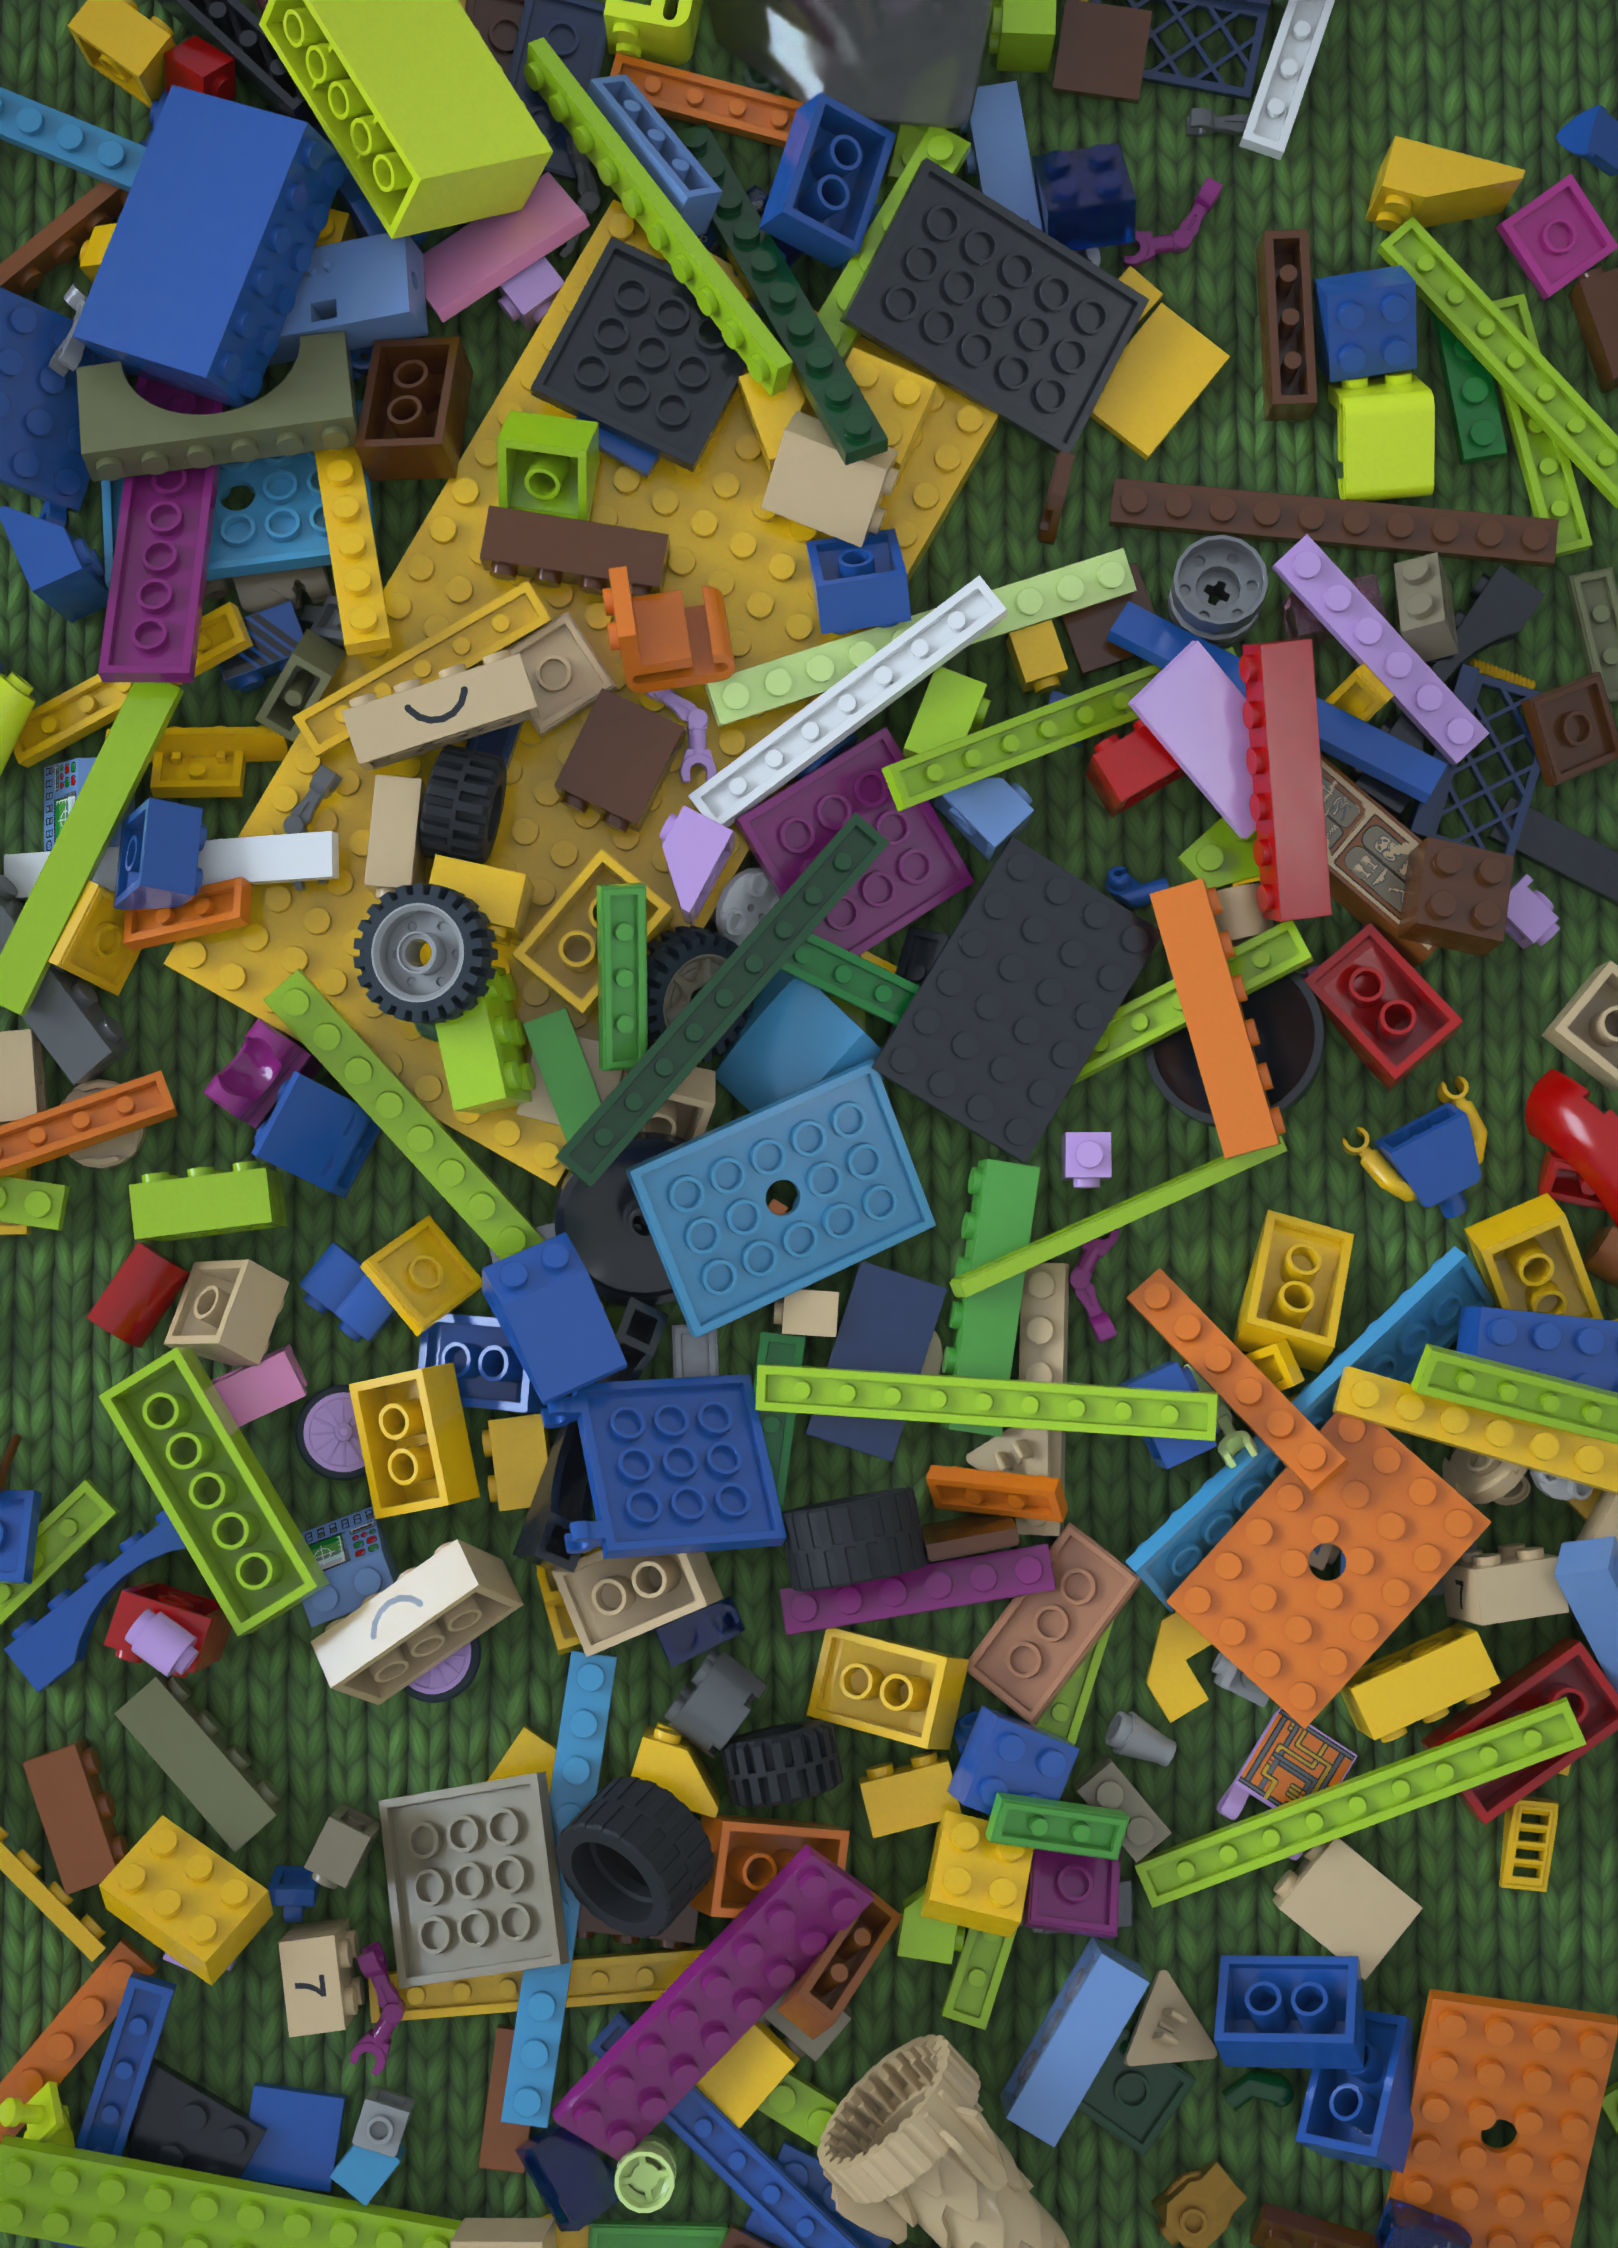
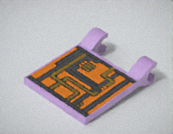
M1279 1706L1235 1780L1219 1800L1216 1810L1226 1818L1235 1820L1241 1813L1249 1794L1268 1807L1275 1808L1343 1782L1358 1755L1310 1724L1304 1729ZM1300 1852L1287 1858L1297 1860L1300 1858L1303 1852Z

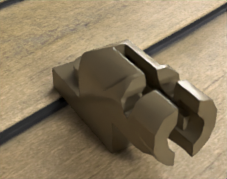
M326 566L206 580L204 599L208 601L222 599L230 594L231 589L236 588L241 607L246 615L250 616L291 601L295 609L299 610L302 607L300 603L302 593L306 592L312 602L317 604L326 601L328 595L334 596V591Z

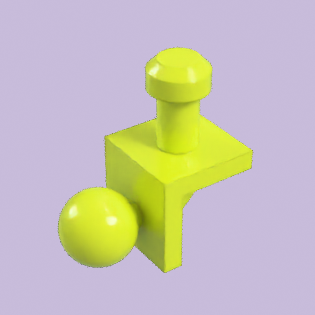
M48 2081L26 2104L20 2098L8 2097L1 2103L0 2123L2 2126L16 2127L19 2123H25L27 2130L23 2138L75 2148L68 2106L61 2103L57 2082Z

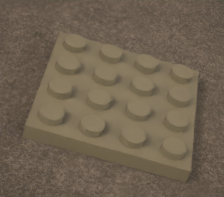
M546 1772L378 1801L399 1989L570 1963Z

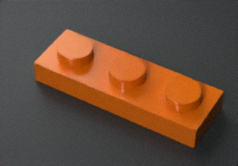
M238 877L201 886L199 893L181 907L125 910L123 944L132 951L248 926L250 925L252 884L244 877Z
M931 1465L926 1476L934 1506L938 1509L1062 1523L1068 1511L1060 1478Z

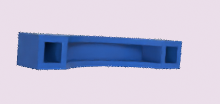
M165 1510L155 1517L159 1525L145 1535L139 1530L119 1546L123 1554L109 1564L106 1559H103L83 1575L87 1583L73 1593L70 1588H67L47 1604L51 1612L37 1622L34 1617H31L11 1633L15 1641L4 1650L37 1692L52 1686L85 1659L89 1639L101 1611L114 1592L134 1572L160 1556L176 1550L186 1549Z

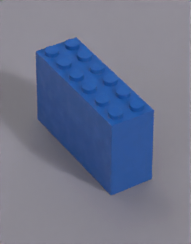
M172 85L72 337L108 363L121 361L126 373L236 408L252 403L261 391L262 378L271 356L278 348L279 335L287 315L294 307L295 295L304 272L310 267L312 252L319 234L327 224L328 211L337 189L344 181L346 165L339 153L308 122Z

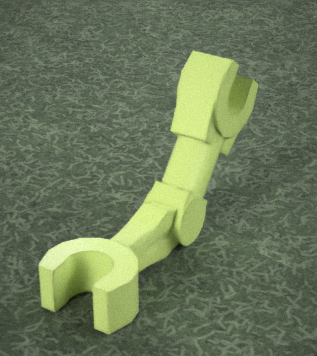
M1188 1364L1184 1365V1367L1188 1366L1192 1372L1199 1391L1214 1392ZM1218 1396L1217 1427L1225 1435L1219 1443L1218 1452L1225 1464L1232 1469L1237 1466L1233 1457L1238 1451L1246 1447L1251 1457L1258 1455L1257 1446L1248 1432L1243 1430L1236 1431L1234 1426L1236 1420L1227 1404Z

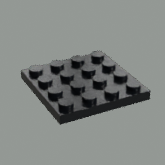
M611 236L531 386V395L582 420L599 422V428L694 472L739 386V376L744 375L747 370V364L735 349L728 347L723 339L721 330L710 316L702 313L695 296L685 283H680L676 279L669 263ZM748 302L752 309L755 311V313L764 323L755 305L753 303Z

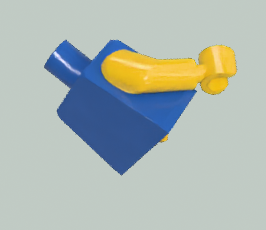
M1457 1076L1454 1079L1459 1095L1451 1094L1447 1090L1445 1082L1442 1081L1437 1088V1096L1444 1105L1374 1141L1377 1149L1372 1150L1369 1147V1134L1361 1127H1355L1357 1134L1364 1140V1144L1361 1147H1351L1344 1137L1342 1138L1344 1151L1349 1155L1362 1158L1360 1164L1380 1188L1402 1201L1410 1202L1415 1200L1424 1208H1430L1438 1204L1445 1218L1457 1217L1468 1210L1469 1206L1462 1191L1478 1183L1481 1179L1479 1165L1484 1159L1488 1135L1487 1129L1473 1102L1467 1101L1465 1098L1469 1085L1467 1080L1461 1076Z

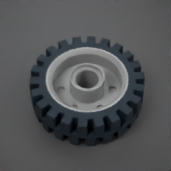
M424 883L403 885L395 888L396 892H387L379 897L381 903L372 904L366 911L370 915L369 920H361L358 930L362 931L363 935L362 938H355L353 947L360 950V957L353 958L354 968L361 969L362 975L358 976L357 979L361 987L368 988L369 991L366 993V996L370 1001L379 1004L378 1008L381 1011L393 1015L394 1018L419 1024H437L446 1022V1020H454L463 1016V1011L472 1010L478 1005L477 997L485 996L490 988L485 985L487 979H494L496 969L491 968L492 960H498V950L492 948L491 943L497 941L495 932L488 929L487 924L490 923V920L485 913L478 910L480 906L472 899L466 898L465 894L456 890ZM428 942L432 955L429 962L423 965L420 960V950Z

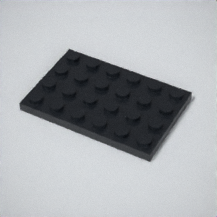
M926 158L921 161L840 322L971 402L999 415L998 418L1054 453L1059 454L1060 451L1072 452L1149 299L932 160Z
M1012 836L1008 839L876 1056L871 1068L887 1080L1017 1161L1026 1163L1160 940V930Z

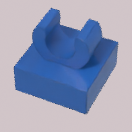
M276 1865L268 1890L271 1904L274 1906H284V1922H303V1910H307V1906H315L321 1884L312 1879L313 1872L305 1869L304 1866Z

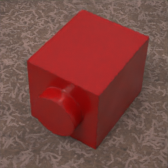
M196 35L164 53L166 92L169 93L171 86L175 85L226 100H232L236 97L235 59Z

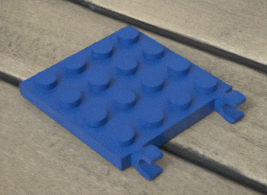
M0 287V483L45 501L39 518L65 527L67 519L66 510L72 513L80 511L90 475L81 455L76 369L74 371L69 369L66 376L63 377L49 368L48 365L57 348L66 339L74 320ZM85 346L82 359L77 367L108 362Z
M750 1374L595 1382L572 1392V1396H564L548 1403L547 1408H542L541 1415L544 1428H558L577 1421L596 1521H575L570 1523L571 1533L564 1535L567 1553H584L601 1546L603 1558L614 1559L782 1546L787 1535L759 1412L755 1410L756 1399Z

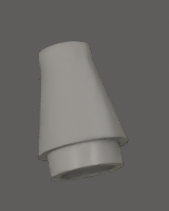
M1122 1711L1117 1712L1111 1720L1105 1736L1106 1745L1113 1747L1115 1754L1154 1762L1164 1767L1168 1766L1173 1759L1177 1746L1175 1741L1164 1736L1133 1711L1128 1714Z

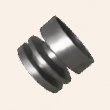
M1227 535L1204 537L1189 545L1178 559L1167 600L1169 621L1222 649L1230 648L1244 640L1256 624L1268 586L1266 565L1257 550L1242 539ZM1213 596L1221 598L1216 606L1208 603Z

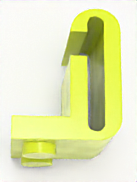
M606 0L603 15L609 54L616 55L617 52L647 61L675 66L686 63L693 54L703 0H679L674 19L676 0H652L651 6L623 0Z
M1409 370L1385 373V378L1368 379L1367 376L1328 383V401L1337 410L1338 460L1343 462V478H1338L1340 499L1371 502L1431 496L1434 491L1435 402L1432 390L1416 375H1412V372Z

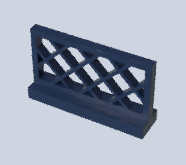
M1092 0V2L1101 3V0ZM1124 0L1129 8L1142 9L1152 1L1164 3L1172 15L1170 19L1154 30L1150 26L1148 42L1151 40L1164 61L1151 70L1144 69L1142 81L1246 101L1250 100L1271 0H1141L1137 4H1135L1134 0ZM1174 5L1183 6L1185 8L1178 12ZM1195 9L1206 11L1215 24L1197 38H1195L1183 17ZM1217 13L1225 14L1228 16L1221 20ZM1237 17L1256 20L1253 37L1238 46L1226 25ZM1177 23L1189 43L1170 56L1157 36ZM1217 31H1220L1232 51L1212 64L1200 43ZM1251 46L1249 60H1247L1243 51ZM1192 49L1195 50L1206 67L1203 72L1194 78L1183 76L1174 61ZM1234 57H1237L1246 71L1243 87L1225 84L1217 69ZM1168 66L1172 74L1160 71ZM1211 75L1215 82L1203 79Z
M1462 663L1454 673L1449 689L1472 714L1474 712L1477 720L1489 732L1487 738L1493 749L1474 759L1468 753L1463 758L1465 764L1457 767V764L1452 766L1432 744L1429 755L1448 765L1427 803L1425 804L1417 799L1414 800L1406 828L1422 841L1427 837L1486 850L1478 833L1499 824L1507 838L1503 854L1514 856L1540 772V765L1530 732L1517 708L1522 706L1521 701L1542 692L1479 673L1480 668ZM1481 687L1497 691L1506 707L1486 717L1477 702ZM1510 696L1519 698L1521 700L1513 703ZM1510 713L1521 735L1501 745L1489 722ZM1524 740L1533 758L1530 766L1515 772L1504 750ZM1496 754L1508 777L1488 787L1476 764ZM1469 768L1480 791L1460 801L1451 783L1454 775ZM1527 774L1525 784L1523 786L1519 777ZM1512 782L1520 800L1517 808L1503 814L1491 792ZM1448 796L1453 805L1444 809ZM1484 796L1495 819L1475 829L1463 806ZM1455 810L1468 832L1456 839L1436 834L1441 817ZM1515 815L1512 826L1510 828L1506 819ZM1471 838L1475 846L1464 843L1463 841Z

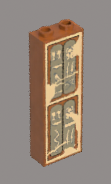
M1320 754L1330 896L1364 926L1371 923L1399 954L1415 968L1437 948V946L1398 938L1409 853L1422 840Z

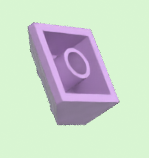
M684 805L678 816L673 813L669 815L659 838L663 839L661 846L684 920L693 926L735 848L733 830Z

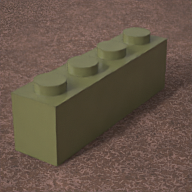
M160 1674L114 1714L229 1847L236 1852L284 1809L279 1803L282 1796L268 1779L263 1778L260 1781L249 1768L252 1762L241 1747L235 1743L230 1746L219 1734L222 1727L217 1719L206 1709L200 1712L189 1699L192 1693L188 1686L179 1677H166L164 1674Z

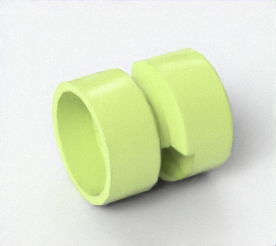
M647 2135L635 2148L628 2151L618 2161L615 2172V2191L619 2200L628 2209L637 2213H651L661 2209L670 2200L675 2187L677 2158L673 2148L665 2139L655 2135Z

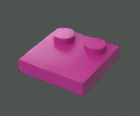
M1569 174L1495 227L1543 301L1618 248V244L1572 174Z

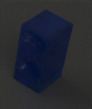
M555 2121L515 2149L549 2212L555 2218V2222L561 2232L581 2230L619 2201L615 2191V2173L605 2161L600 2160L593 2145L555 2123Z

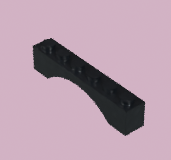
M1501 565L1491 576L1483 573L1468 594V596L1475 599L1468 611L1465 613L1459 609L1455 614L1459 653L1425 663L1444 683L1454 670L1471 657L1488 648L1510 642L1523 629L1545 594ZM1402 710L1394 722L1386 718L1379 728L1423 751L1424 734ZM1353 767L1348 775L1357 786L1395 818L1402 812L1411 796Z
M632 1297L607 1300L604 1311L627 1362V1368L597 1382L638 1380L654 1357L669 1315ZM577 1421L570 1422L559 1428L512 1554L555 1572L574 1573L581 1553H567L564 1535L571 1533L569 1527L571 1522L590 1521L592 1496Z

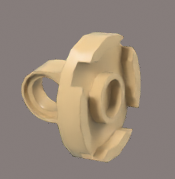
M1459 1448L1454 1451L1450 1461L1444 1458L1442 1464L1443 1479L1471 1504H1487L1494 1501L1499 1505H1515L1527 1498L1531 1491V1485L1526 1474L1527 1468Z

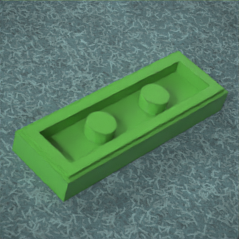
M565 1007L523 1023L568 1143L602 1104V1100L569 1012Z
M997 1792L985 1836L991 1843L1118 1860L1130 1817L1124 1810Z

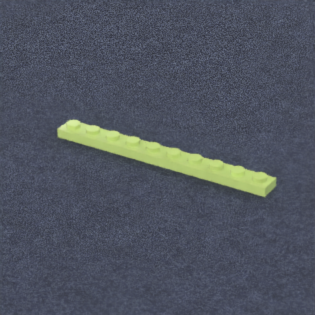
M1124 548L993 589V593L1007 609L1008 616L970 645L1137 591ZM934 609L912 615L911 621L900 622L895 626L887 628L875 627L735 672L726 680L704 684L717 726L727 725L826 692Z

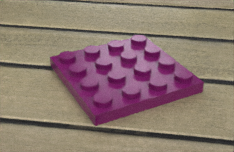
M887 727L878 729L828 760L813 772L799 778L735 819L736 826L779 899L855 812L890 842L812 932V934L857 956L975 882L929 800L898 812L881 769L905 758Z

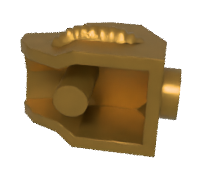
M1214 2160L1198 2170L1194 2169L1193 2171L1189 2170L1181 2173L1151 2203L1161 2217V2220L1156 2225L1173 2247L1181 2242L1185 2248H1207L1228 2229L1233 2220V2213L1244 2203L1247 2196L1234 2183L1221 2165Z

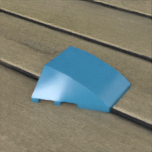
M779 970L752 1001L754 1002L752 1012L744 1011L742 1017L748 1021L744 1028L736 1027L735 1032L738 1038L733 1044H728L727 1050L724 1052L715 1070L716 1079L750 1112H753L868 1059L874 1061L881 1048L820 989Z

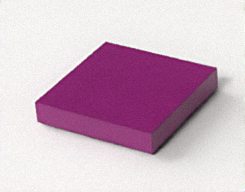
M1034 1849L1025 1896L1023 1927L1110 1940L1116 1938L1118 1930L1121 1850L1118 1860Z

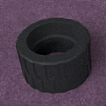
M910 1487L849 1496L782 1512L787 1535L784 1548L792 1589L795 1591L824 1590L869 1582L925 1567L928 1563L915 1493Z
M618 1777L612 1782L609 1781L561 1831L558 1836V1843L556 1844L559 1869L562 1871L563 1879L574 1893L576 1899L589 1910L588 1912L595 1918L600 1919L608 1927L621 1931L622 1934L635 1935L639 1938L656 1937L667 1930L708 1883L714 1871L713 1864L715 1862L714 1854L711 1851V1843L700 1821L695 1818L683 1802L679 1801L667 1789H663L649 1780H641L638 1777Z

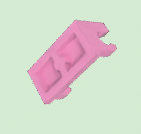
M290 1344L264 1355L260 1365L241 1366L211 1380L238 1427L307 1395L305 1387L308 1386V1383Z

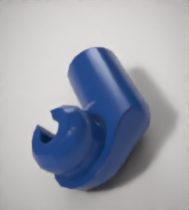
M1123 866L1111 868L1107 873L1105 881L1109 894L1129 908L1150 905L1152 902L1149 894L1169 888L1165 877L1142 884L1128 874V869Z

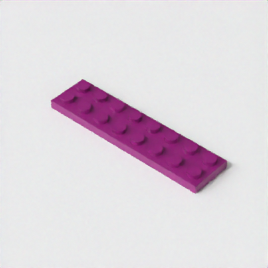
M138 376L136 393L149 403L160 408L183 414H215L227 411V404ZM220 464L211 465L206 468H190L168 471L157 475L146 474L124 478L98 674L102 682L194 683Z
M806 1844L551 2110L555 2123L617 2161H620L628 2151L635 2148L806 1971L839 1930H845L874 1900L870 1889Z

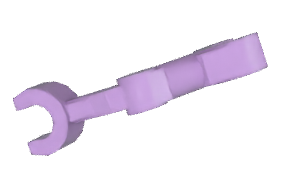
M672 689L645 693L654 701L664 703L676 714L680 721L687 725L688 749L685 750L679 773L682 784L690 783V768L693 766H700L705 770L706 782L715 776L716 767L710 749H706L708 717L705 711L698 709L693 702L682 698Z

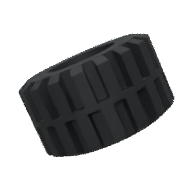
M449 744L443 748L434 763L422 809L420 844L424 857L434 859L435 854L479 864H484L487 861L497 836L505 798L507 770L503 756Z
M809 1720L766 1727L729 1739L721 1749L730 1802L733 1805L756 1808L795 1802L831 1791L844 1781L834 1727L829 1722Z

